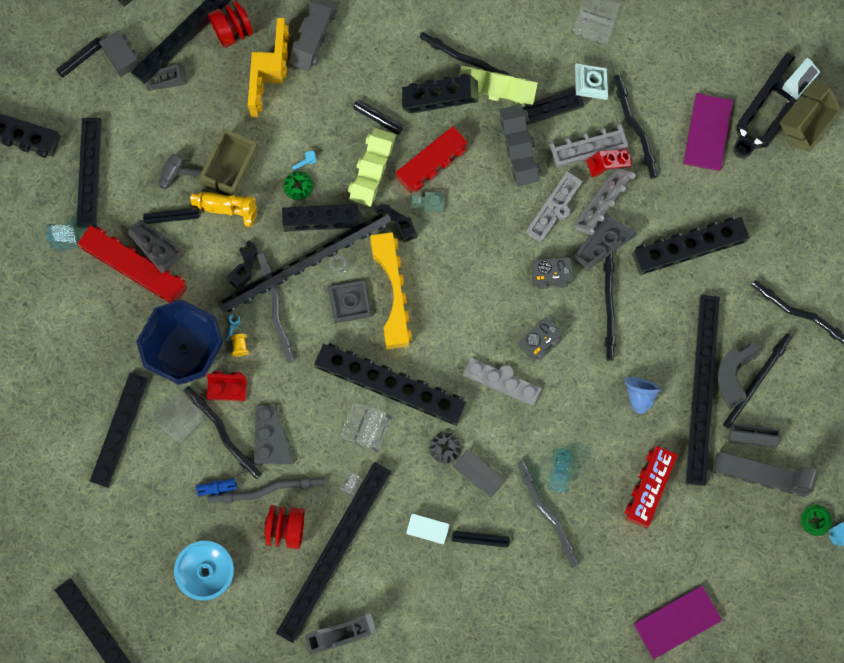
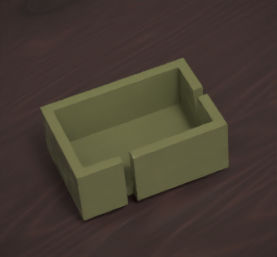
M814 81L802 93L803 97L800 96L780 121V125L785 134H787L791 145L807 152L812 150L842 111L830 86Z
M223 128L216 142L217 147L214 146L199 179L201 184L216 191L219 188L220 193L237 197L259 152V146L257 142Z

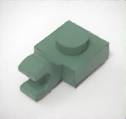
M425 192V198L412 196L411 207H425V212H444V193Z

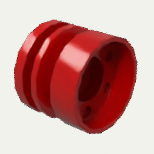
M237 0L232 2L234 11L227 4L225 5L227 12L225 15L219 8L208 13L211 25L224 49L236 43L235 34L241 40H244L243 30L248 37L253 35L249 17Z
M271 505L266 516L264 528L266 546H272L273 538H276V547L280 546L282 539H286L287 549L300 550L305 509L291 507L289 516L285 515L284 506L280 507L279 514H277V506Z

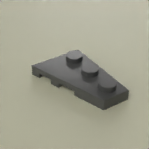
M605 214L603 216L605 219L597 224L594 228V234L588 236L573 256V260L590 270L637 236V232Z
M139 220L129 229L128 234L162 274L185 255V250L142 220Z
M256 406L254 464H293L275 406Z

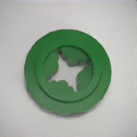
M298 170L290 173L284 180V192L293 200L306 199L313 191L312 178L306 172ZM294 179L299 183L303 182L301 184L302 191L298 187L293 188L295 186Z
M811 505L802 512L800 524L803 530L810 535L821 536L830 530L832 517L825 507ZM814 512L817 518L824 519L818 523V526H815V523L808 522L814 518Z

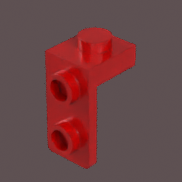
M627 149L599 151L586 160L592 177H598L608 169L629 168L633 166Z

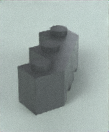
M331 0L311 1L308 8L309 14L307 18H304L299 29V37L292 46L289 65L306 71H310L313 66L317 65L319 60L317 55L318 48L322 43H326L329 34L326 32L327 27L332 20L336 19L338 14L336 9L337 2Z
M521 104L500 108L502 131H504L507 153L511 160V170L517 187L539 182L538 174L541 173L539 162L536 163L533 157L532 148H535L533 136L530 137L527 131L526 122H529L527 111L523 110Z

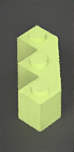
M461 65L459 77L461 74L473 76L478 80V93L489 95L488 99L499 101L500 98L515 101L514 105L521 104L522 107H525V104L533 105L537 82Z
M374 128L371 134L368 133L365 142L368 145L367 151L363 158H359L357 168H359L358 176L349 185L348 192L351 193L349 200L371 207L385 172L388 157L391 155L396 134Z

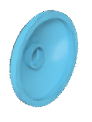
M198 541L188 545L178 555L174 566V576L180 590L188 597L200 601L212 600L222 595L230 586L234 575V565L229 553L221 545L211 541ZM205 568L209 569V574L206 576L202 574V570Z

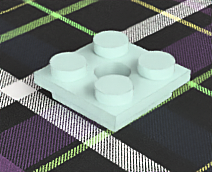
M576 63V95L607 100V69ZM590 78H593L596 83L591 82Z

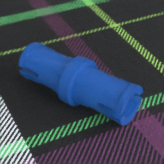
M232 478L221 481L215 479L213 482L196 484L198 497L214 493L219 495L220 492L237 490L236 479Z

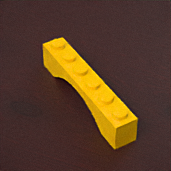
M393 232L370 235L373 259L387 273L394 293L392 311L383 327L386 350L409 347V341H412L411 329L407 330L406 323L410 322L409 313L404 311L403 305L407 304L406 293L401 291V286H404L403 274L399 275L398 268L401 267L400 256H396L395 251L399 249L398 239L393 237Z

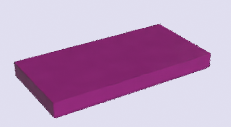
M696 93L683 161L684 165L714 171L721 170L733 100Z
M700 586L633 625L654 660L721 622L722 619L703 586Z

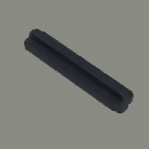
M96 37L56 69L58 75L64 78L102 48L99 43L101 39Z
M356 100L354 103V110L397 135L402 132L403 125L361 100Z
M198 208L144 213L143 220L146 224L198 219L200 214Z
M461 531L452 532L453 542L506 548L510 544V537Z

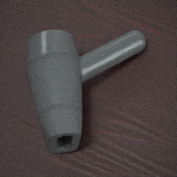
M171 154L160 175L158 187L166 190L178 175L200 176L203 169L184 168V159L179 155Z

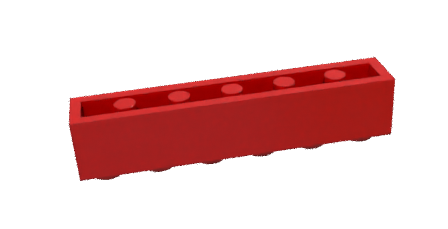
M90 225L77 243L83 251L168 303L180 300L187 289L184 283L185 280L178 275L172 276L169 274V270L162 274L147 256L141 257L133 247L129 245L125 247L121 244L122 241L115 236L110 238L105 235L106 231L98 226L94 228Z

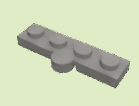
M566 172L526 230V234L542 243L557 220L563 221L568 218L570 209L567 205L583 181Z
M470 358L463 374L466 378L533 407L541 391L540 387L513 376V369L507 365L502 366L498 370Z

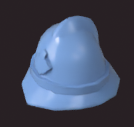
M625 377L623 379L627 386L631 407L639 414L645 413L653 406L658 392L662 390L660 386L648 380L636 377Z

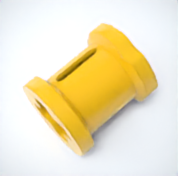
M246 334L230 336V341L233 344L232 356L238 357L249 354V350L246 348Z

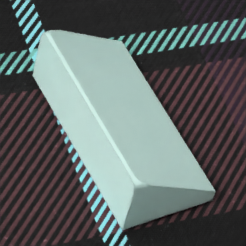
M411 514L406 534L444 545L450 524Z

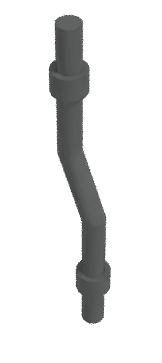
M264 253L258 254L257 258L262 268L260 271L262 277L273 271L271 266H268ZM274 285L270 290L272 295V321L280 340L278 342L281 350L283 349L287 362L290 363L295 361L290 348L292 346L291 342L286 337L280 321V295L276 285Z
M525 461L518 462V467L523 476L521 479L524 486H527L535 507L554 525L562 544V552L566 554L571 568L579 566L573 552L574 547L572 543H569L560 520L542 503L534 485V477L529 473Z
M301 477L298 480L276 481L255 492H223V494L208 495V503L224 502V504L232 503V501L255 500L283 488L302 487V489H309L310 486L325 485V478L309 479V477Z

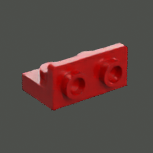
M213 371L212 374H207V400L246 401L247 378L243 373L231 372V375H226L221 371Z

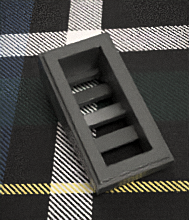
M180 63L161 68L153 75L156 76L157 84L153 82L152 85L151 78L147 81L149 91L187 84L185 68ZM169 73H171V79H170V80H169V78H168V74H169ZM160 75H163V82H161Z

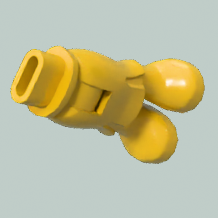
M212 192L191 194V205L198 206L200 210L204 209L206 212L230 216L236 214L243 217L245 226L252 227L254 225L257 212L255 197L226 196Z

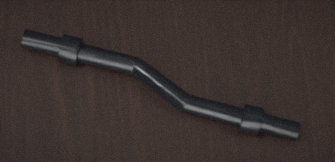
M422 32L420 35V39L431 44L432 48L440 49L457 60L480 67L485 71L509 75L506 71H500L483 60L454 50L437 37L433 38L425 32Z
M616 75L614 76L617 86L616 94L617 98L620 99L625 120L640 137L645 156L643 158L645 166L648 167L650 178L655 179L658 177L655 168L656 160L651 153L647 134L633 118L627 99V88L624 87L622 76Z
M613 253L605 258V263L603 264L607 311V337H605L607 361H614V347L616 346L612 294L613 272L615 271Z
M757 280L752 283L751 286L763 294L762 297L767 301L771 300L790 315L814 321L827 331L831 338L837 339L844 344V335L839 328H834L816 313L791 307L775 295L771 288L767 289Z
M187 386L183 391L191 398L196 408H200L215 424L224 446L239 460V464L244 470L247 469L258 479L262 473L252 464L253 461L248 456L245 457L230 441L222 420L205 403L206 400L201 395L198 396L190 386Z

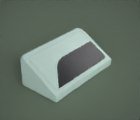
M806 58L787 80L782 89L797 100L809 84L818 76L820 71L809 58Z

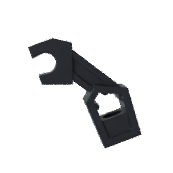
M387 204L375 207L376 213L384 211L389 215L391 221L396 222V228L404 243L417 238L410 217H405ZM401 224H408L410 227L402 230Z
M250 240L246 242L250 247L248 251H245L242 247L239 249L244 264H239L227 276L228 282L237 290L251 280L255 256L258 255L256 246ZM245 270L246 274L241 278L238 274Z

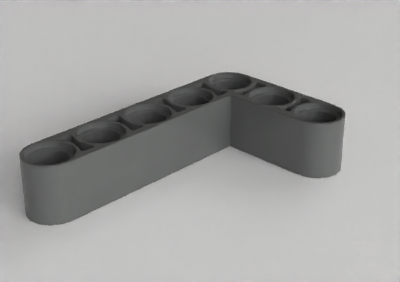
M721 452L717 453L713 467V473L715 474L719 472L723 476L734 479L736 477L741 478L742 481L755 484V482L760 483L763 487L778 488L780 491L789 494L797 493L800 497H806L814 491L818 475L817 470L809 467H800L793 472Z

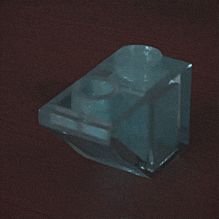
M47 225L48 231H45L46 241L57 253L79 248L77 233L73 225Z
M554 448L548 490L567 493L572 470V451Z

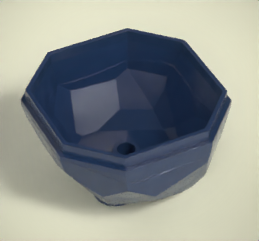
M183 300L155 307L136 341L144 368L177 385H183L205 377L224 343L216 317ZM182 346L187 347L185 351H180Z

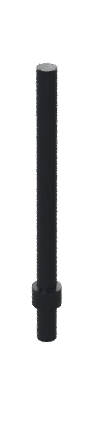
M786 333L780 343L775 345L772 350L773 353L746 390V400L734 407L722 426L729 430L731 424L734 423L779 356L782 357L785 353L786 346L793 338L792 335Z

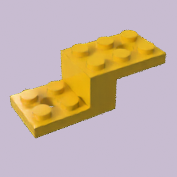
M277 18L275 52H252L248 108L250 116L253 118H258L259 112H262L263 102L261 101V95L264 93V83L283 84V78H287L286 61L289 58L287 43H290L289 25L285 24V18Z

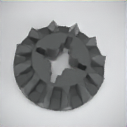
M443 432L438 434L430 443V453L439 463L447 464L455 461L461 451L460 442L452 433ZM449 441L448 447L451 450H446V452L443 455H441L442 448L439 445H445V443Z

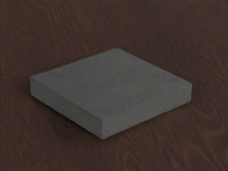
M365 280L328 286L335 324L372 317Z

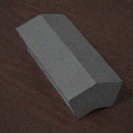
M732 423L728 442L777 448L781 434L780 429Z
M466 450L453 466V468L490 497H493L505 481L502 476L469 450Z

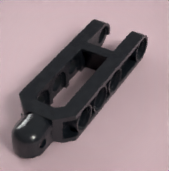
M789 52L784 55L736 126L738 140L733 147V152L738 158L745 159L751 155L754 149L768 147L781 128L780 121L797 101L782 89L786 82L781 77L795 58ZM773 90L788 99V101L782 107L776 119L773 120L765 135L754 139L747 134V126Z

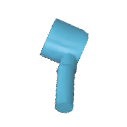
M314 151L306 152V159L293 165V170L306 164L315 163L317 158Z
M233 314L229 316L230 327L225 341L230 342V336H232L235 327L240 325V316L236 322L231 321Z

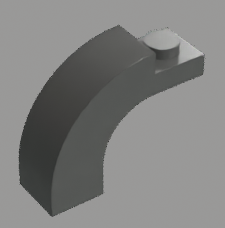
M756 342L752 345H745L740 353L735 347L732 348L720 364L718 371L719 389L724 402L730 410L746 400V393L738 384L736 376L742 366L760 355V348Z
M369 613L336 626L314 631L305 635L310 655L356 642L377 632L372 615Z

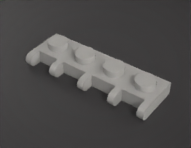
M621 123L617 124L618 131L606 133L605 128H601L602 135L589 138L587 133H583L584 140L574 143L570 142L569 137L565 138L566 145L555 147L554 143L550 142L549 147L556 168L587 160L599 151L628 149V143Z
M615 169L573 225L575 229L593 235L595 225L598 221L602 222L605 219L603 215L609 206L614 207V200L618 194L625 192L626 188L624 186L629 179H634L636 175L627 170Z

